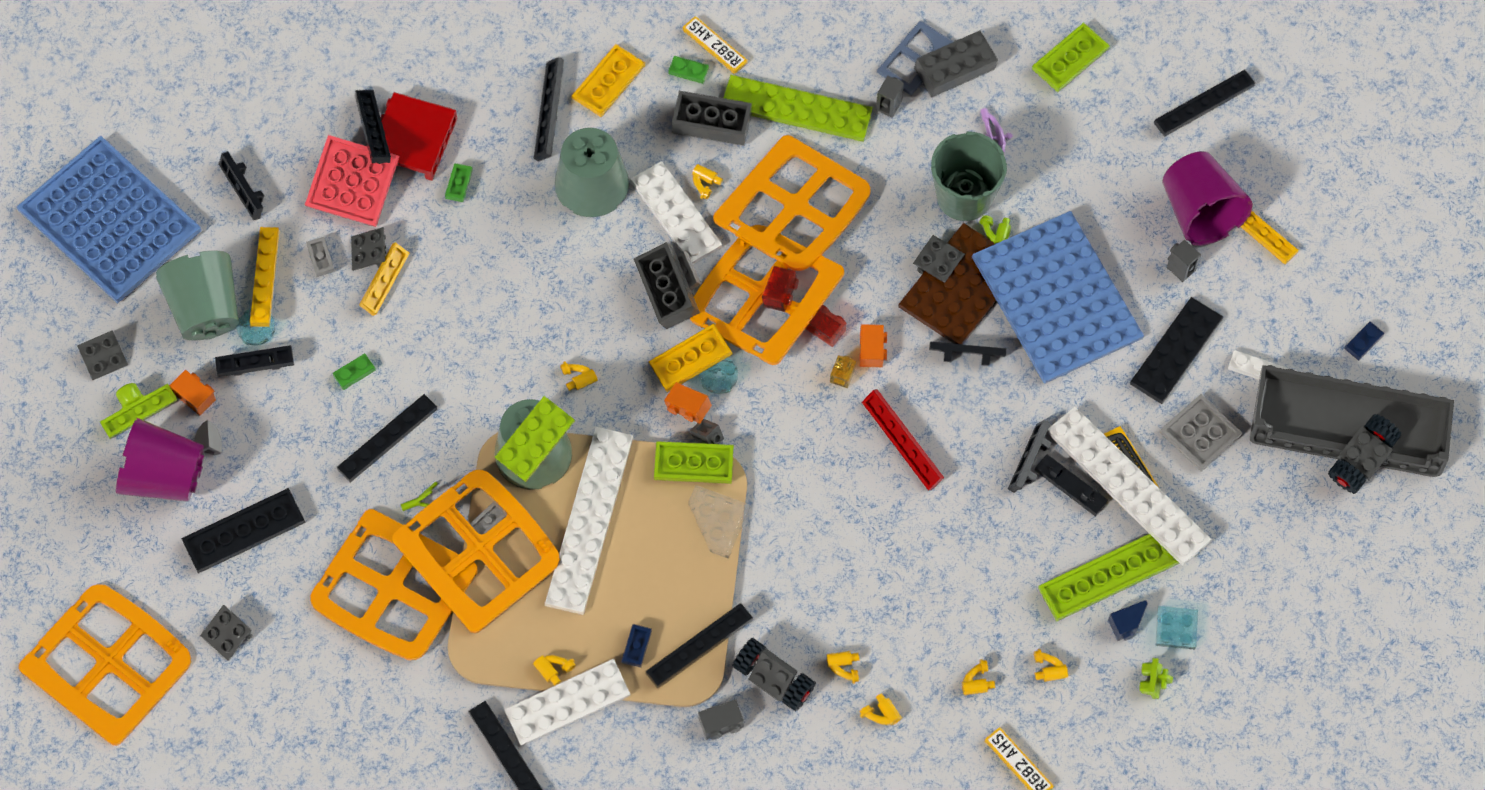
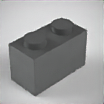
M887 75L877 93L876 111L893 118L902 102L904 83L900 79Z
M1183 240L1180 244L1176 243L1170 249L1171 254L1167 259L1169 260L1167 269L1182 282L1196 271L1201 256L1186 240Z
M736 699L698 712V719L706 740L710 738L711 740L718 739L723 736L722 734L728 732H739L744 727V719Z

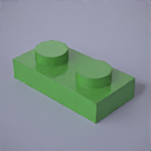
M674 56L668 73L669 75L704 84L709 65Z
M454 163L445 199L464 202L473 171L471 166Z
M364 353L333 372V376L341 388L345 390L376 371V369Z

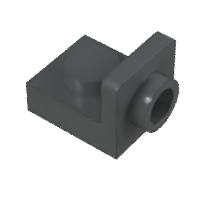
M703 419L701 423H697L690 430L692 436L706 441V444H719L724 440L719 425Z

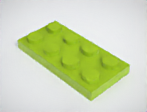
M1083 22L1032 65V70L1055 91L1059 92L1104 54L1110 45Z
M543 396L494 458L523 481L527 482L573 425L575 419L547 397Z
M656 441L654 480L732 484L734 445Z

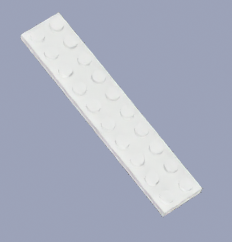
M1076 407L1072 408L1048 428L1047 434L1182 566L1211 542V538Z
M600 427L595 428L559 552L560 561L558 567L554 570L545 606L584 615L632 445L633 435Z

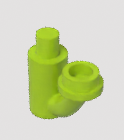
M987 215L982 216L979 223L983 225L988 239L994 242V244L1009 238L1011 230L1009 218H1003L1002 223L998 224L996 234H994L991 229L993 218Z

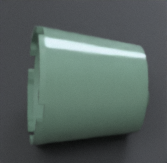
M598 128L576 130L565 139L561 148L555 176V191L559 201L564 207L566 206L572 210L574 214L584 217H599L617 209V206L627 196L629 177L614 139L607 132Z
M969 131L964 134H952L939 143L932 156L931 171L940 209L950 218L959 221L978 219L988 211L1007 173L1004 152L993 139L984 134Z
M202 251L199 252L200 256L191 258L185 255L164 264L156 272L157 282L180 333L186 340L213 339L233 330L239 323L232 262L230 255L226 252Z
M526 399L518 401L504 412L495 445V456L538 404L539 400ZM565 433L527 482L519 478L497 459L495 461L501 475L511 484L523 489H542L544 486L556 483L567 472L572 459V446L567 433Z

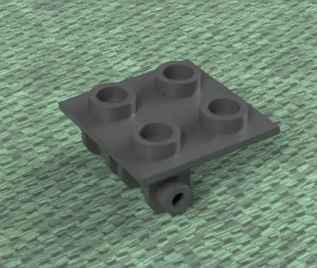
M384 227L351 236L352 271L375 264L379 268L381 263L385 262L386 235H384Z
M932 235L913 264L918 267L917 271L923 274L926 271L945 283L965 254Z
M113 330L77 345L92 380L128 365Z
M223 605L200 636L229 661L245 639L248 641L252 637V629Z

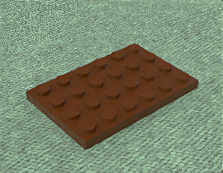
M965 223L959 227L948 241L949 245L965 255L947 281L944 283L924 271L898 305L900 309L953 344H964L997 302L972 259L974 253L995 244Z

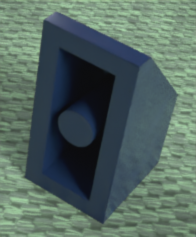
M1146 600L1110 613L1108 622L1117 641L1122 639L1126 641L1135 636L1148 604Z

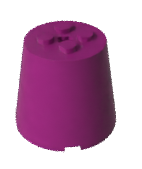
M1194 152L1180 158L1168 168L1163 176L1162 183L1186 241H1190L1192 245H1208L1229 236V231L1236 226L1240 228L1251 214L1253 203L1250 197L1208 152Z
M137 418L132 425L123 452L126 461L124 468H119L116 494L189 502L192 493L196 492L197 480L202 473L204 445Z

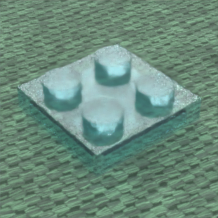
M1158 606L1156 646L1195 650L1198 610Z

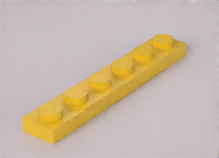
M260 227L250 315V326L270 327L280 233L279 227Z

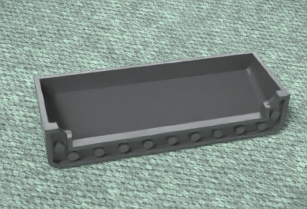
M1262 365L1250 441L1258 445L1339 459L1338 455L1360 427H1364L1372 415L1379 414L1385 417L1386 420H1390V423H1394L1395 427H1398L1401 432V437L1392 447V452L1380 467L1438 477L1442 475L1449 460L1454 400L1446 397L1429 396L1425 393H1413L1408 390L1391 389L1387 386L1380 387L1369 383H1358L1349 379L1342 380L1331 376H1320L1311 372L1304 373L1293 369Z

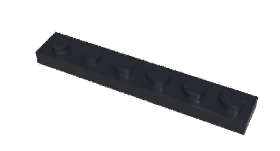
M560 57L546 62L534 159L537 161L551 157L553 152L564 59Z
M1244 69L1154 120V124L1165 137L1255 86V81Z
M355 90V99L371 163H390L391 156L374 90Z
M423 394L338 465L337 470L351 483L437 410V406Z
M742 603L738 604L646 671V675L657 689L750 623L753 617Z
M486 700L468 711L516 788L518 790H543Z

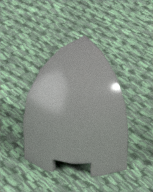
M206 420L198 428L194 441L204 445L203 455L204 452H213V455L222 453L221 436L215 425Z

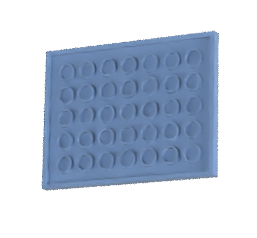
M99 136L17 206V210L117 304L202 231L196 222L102 136Z
M1071 211L972 255V259L1044 384L1133 344L1144 337Z

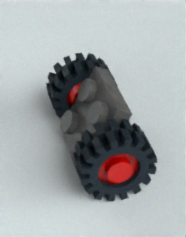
M1379 414L1372 415L1365 426L1360 427L1338 455L1339 459L1328 471L1329 477L1339 487L1341 486L1342 489L1347 490L1349 493L1352 492V494L1357 493L1366 482L1365 479L1369 481L1392 452V447L1401 437L1399 428Z
M750 638L744 644L732 664L733 668L745 676L752 672L748 680L779 702L782 701V703L795 712L806 702L816 685V682L804 673L798 675L794 680L798 671L766 649V646L755 638Z

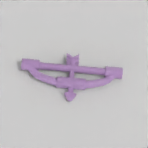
M987 108L981 109L982 120L987 131L986 136L991 139H997L999 146L1005 153V138L1010 139L1013 135L1010 133L1004 135L996 118L988 113ZM989 120L992 121L996 128V136H992Z

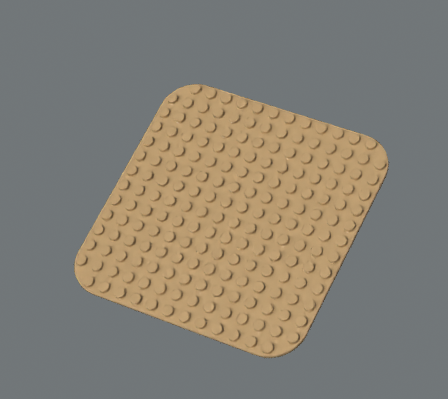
M497 432L482 446L476 470L481 469L489 472L536 521L559 553L593 436L567 433L572 446V459L567 472L556 483H551L542 487V489L531 490L517 487L501 475L494 458ZM633 440L584 615L545 606L553 571L478 633L470 632L453 613L448 639V655L454 669L463 678L476 684L545 691L554 687V684L547 682L533 665V662L542 655H555L567 660L574 659L576 666L568 673L562 670L563 665L551 664L559 673L557 677L561 680V683L614 659L631 695L623 699L624 701L691 707L710 699L719 689L724 677L728 638L658 689L646 675V671L732 609L747 493V478L741 464L733 457L732 484L654 480L656 443ZM480 488L472 491L468 516L469 524L494 502ZM515 528L493 547L496 555L517 578H520L541 560V556L520 528ZM465 541L463 551L467 548V543ZM476 560L474 563L477 565L478 572L465 591V594L478 606L482 607L503 592L505 587L481 560ZM632 624L652 629L641 668L622 663Z

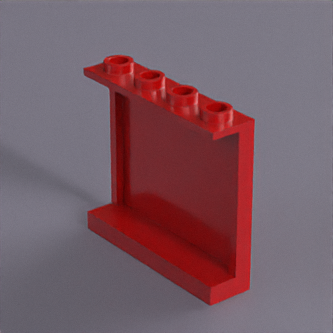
M393 92L392 97L387 100L385 114L382 113L381 121L389 152L399 156L397 166L424 173L425 179L433 181L458 119L456 110Z

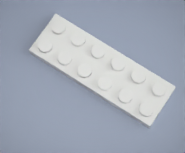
M662 161L631 178L632 185L680 252H688L693 265L722 248L720 240Z
M612 659L504 710L522 747L631 695L615 660Z

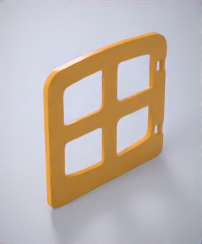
M785 135L781 137L713 215V220L720 227L732 232L738 238L771 258L778 260L789 269L802 271L809 268L853 221L870 197V185L865 179L796 138ZM797 157L815 167L817 171L797 193L792 194L771 182L770 179L789 160ZM830 177L853 190L846 204L834 218L808 203ZM758 192H763L784 205L783 210L763 232H758L739 220L746 207ZM800 215L823 228V232L801 253L795 254L775 242V239L795 216ZM732 223H735L736 225L740 226V228L736 230L730 225ZM781 251L787 256L783 259L777 253Z
M763 225L751 226L758 232H763L767 228ZM781 234L775 239V242L795 254H799L806 249L803 245ZM738 238L718 261L696 292L694 299L700 313L689 319L701 328L709 326L705 324L709 319L716 323L715 326L725 341L759 357V359L770 365H777L845 274L844 268L821 255L810 266L818 271V275L801 302L798 303L774 290L775 285L788 269L778 260L760 281L753 280L734 269V266L752 247L747 242ZM784 253L780 255L783 259L787 256ZM724 281L750 294L747 301L728 324L705 312L710 300ZM763 303H769L790 315L767 342H761L742 332L743 328ZM756 345L764 349L762 353L754 350Z
M481 469L473 470L465 475L458 483L450 487L392 535L394 545L472 633L480 632L558 567L560 561L557 549L525 508L489 472ZM465 484L468 488L459 495L456 490ZM476 488H480L487 493L507 513L504 519L485 534L477 533L455 507L460 500ZM439 517H444L467 543V548L444 567L437 563L419 538V534ZM418 522L421 526L411 532L409 527ZM515 528H520L541 556V560L520 578H517L493 551L494 545ZM476 560H481L505 587L503 592L482 607L470 599L453 581L454 577Z
M368 509L363 513L356 527L324 572L325 574L314 587L310 595V602L317 612L355 636L406 660H417L427 652L452 611L442 599L438 603H434L403 585L404 580L413 568V565L404 555L388 576H384L354 560L355 555L368 536L373 535L393 543V533L403 526V524L374 509ZM363 527L366 530L360 538L356 534ZM419 534V538L441 567H444L459 555ZM473 562L453 579L464 593L478 572L477 565ZM343 573H348L378 590L377 596L362 618H357L329 599L330 593ZM329 576L333 578V580L330 583V585L326 587L323 584ZM392 600H398L428 616V620L414 641L408 642L375 627Z
M96 584L89 587L80 596L79 600L55 623L33 650L21 660L19 670L108 743L117 746L128 737L187 671L191 664V655L188 649L175 636L137 605L108 586ZM83 601H84V602H86L88 605H87V606L83 609V611L80 613V612H79L78 610H76V609H77V608L83 603ZM97 603L108 606L131 622V626L109 648L104 647L78 626V623ZM144 634L153 639L172 658L170 665L153 683L147 681L123 661V656ZM65 638L71 639L96 660L93 668L74 687L67 683L46 662L47 657ZM43 647L46 651L37 658L35 654ZM109 673L115 674L141 695L121 718L114 717L87 699L88 694Z

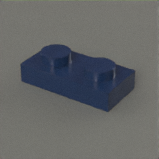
M1370 321L1344 349L1359 361L1384 336V332Z
M632 624L622 663L642 667L652 633L651 628Z

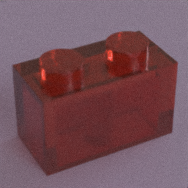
M777 266L773 267L762 295L764 307L782 312L786 311L787 306H790L792 303L793 291L798 288L799 279H797L796 271Z
M822 305L805 329L833 347L845 333L847 323L841 316L834 315L826 306Z

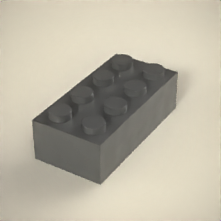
M981 30L917 58L914 69L932 98L995 70L998 59Z
M679 90L672 119V133L744 146L751 119L752 103Z
M667 242L634 258L658 322L666 330L700 313L675 250Z

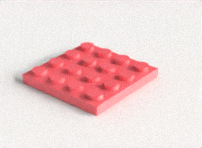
M328 135L305 206L377 227L399 156L390 153V163H371L367 146Z

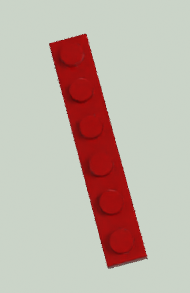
M878 389L872 390L862 401L863 405L927 490H933L944 479V476Z

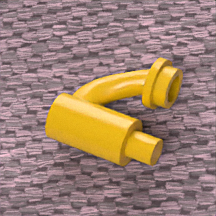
M697 164L693 169V183L701 194L700 198L707 200L712 190L708 186L704 188L701 180L711 185L714 183L721 185L723 179L718 177V173L700 164Z
M566 361L560 365L564 375H570L571 371L582 373L571 378L572 381L566 384L568 391L574 388L579 390L598 381L594 370L587 366L567 364Z
M1041 649L1034 651L1036 663L1039 662L1041 664L1045 660L1054 665L1042 668L1040 672H1035L1036 680L1043 679L1044 682L1068 678L1067 666L1060 659L1043 653Z
M850 651L826 654L827 665L832 672L840 677L851 680L852 684L859 682L857 670L850 669V672H847L839 667L852 665L853 661H859V653L851 654Z
M542 655L533 662V665L545 680L552 682L554 686L560 684L561 680L557 677L559 673L551 665L552 663L563 665L562 670L567 673L576 666L574 659L567 660L555 655Z
M980 659L979 664L965 675L962 682L963 695L986 693L988 689L995 688L994 680L987 681L986 678L973 680V677L981 671V674L988 672L987 660Z
M882 693L877 695L876 699L879 702L877 706L884 716L872 713L874 709L869 705L859 711L861 718L866 717L882 725L890 724L892 726L902 719L891 700L885 698Z

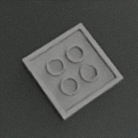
M1202 394L1160 430V433L1201 472L1242 436V432Z

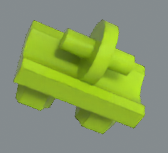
M1152 658V662L1142 663L1141 669L1143 676H1150V681H1141L1139 690L1143 694L1151 695L1153 699H1159L1160 685L1161 689H1166L1167 684L1173 683V677L1168 675V669H1162L1163 665L1159 663L1158 658Z

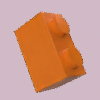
M861 324L860 367H883V361H887V349H884V343H887V332H884V325Z
M185 370L169 386L176 397L200 416L216 401L215 391L210 385L201 383V379L194 372L190 374Z
M677 382L664 399L667 410L674 415L679 414L690 422L701 423L712 406L707 395Z

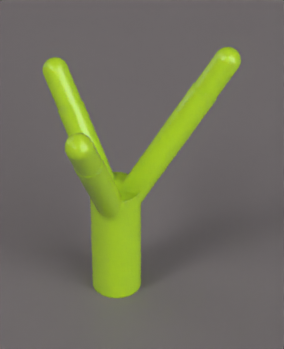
M434 482L419 497L400 504L402 510L406 511L416 506L427 507L428 503L420 501L430 495L432 489L438 483Z

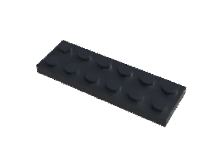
M1191 297L1132 378L1130 385L1163 404L1222 321L1223 316Z
M289 488L181 539L199 574L306 522Z

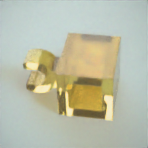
M838 355L830 374V383L848 389L856 368V361L851 357Z

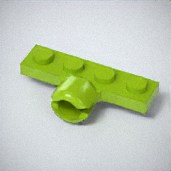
M129 383L122 386L116 392V397L122 405V409L100 421V424L109 439H112L130 429L137 418L145 420L178 400L168 383L148 395H143L135 383Z

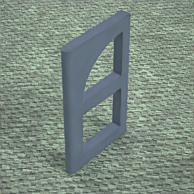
M921 20L876 72L885 79L887 75L900 79L904 83L903 91L909 95H912L922 84L918 74L910 83H907L887 69L900 53L916 63V59L921 56L908 48L907 45L919 31L927 36L933 51L952 43L951 40Z

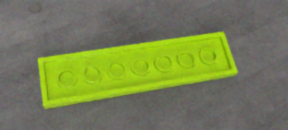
M731 74L724 94L725 99L752 103L751 116L862 142H864L873 107Z
M1148 534L1039 585L1038 589L1055 620L1059 621L1180 563Z

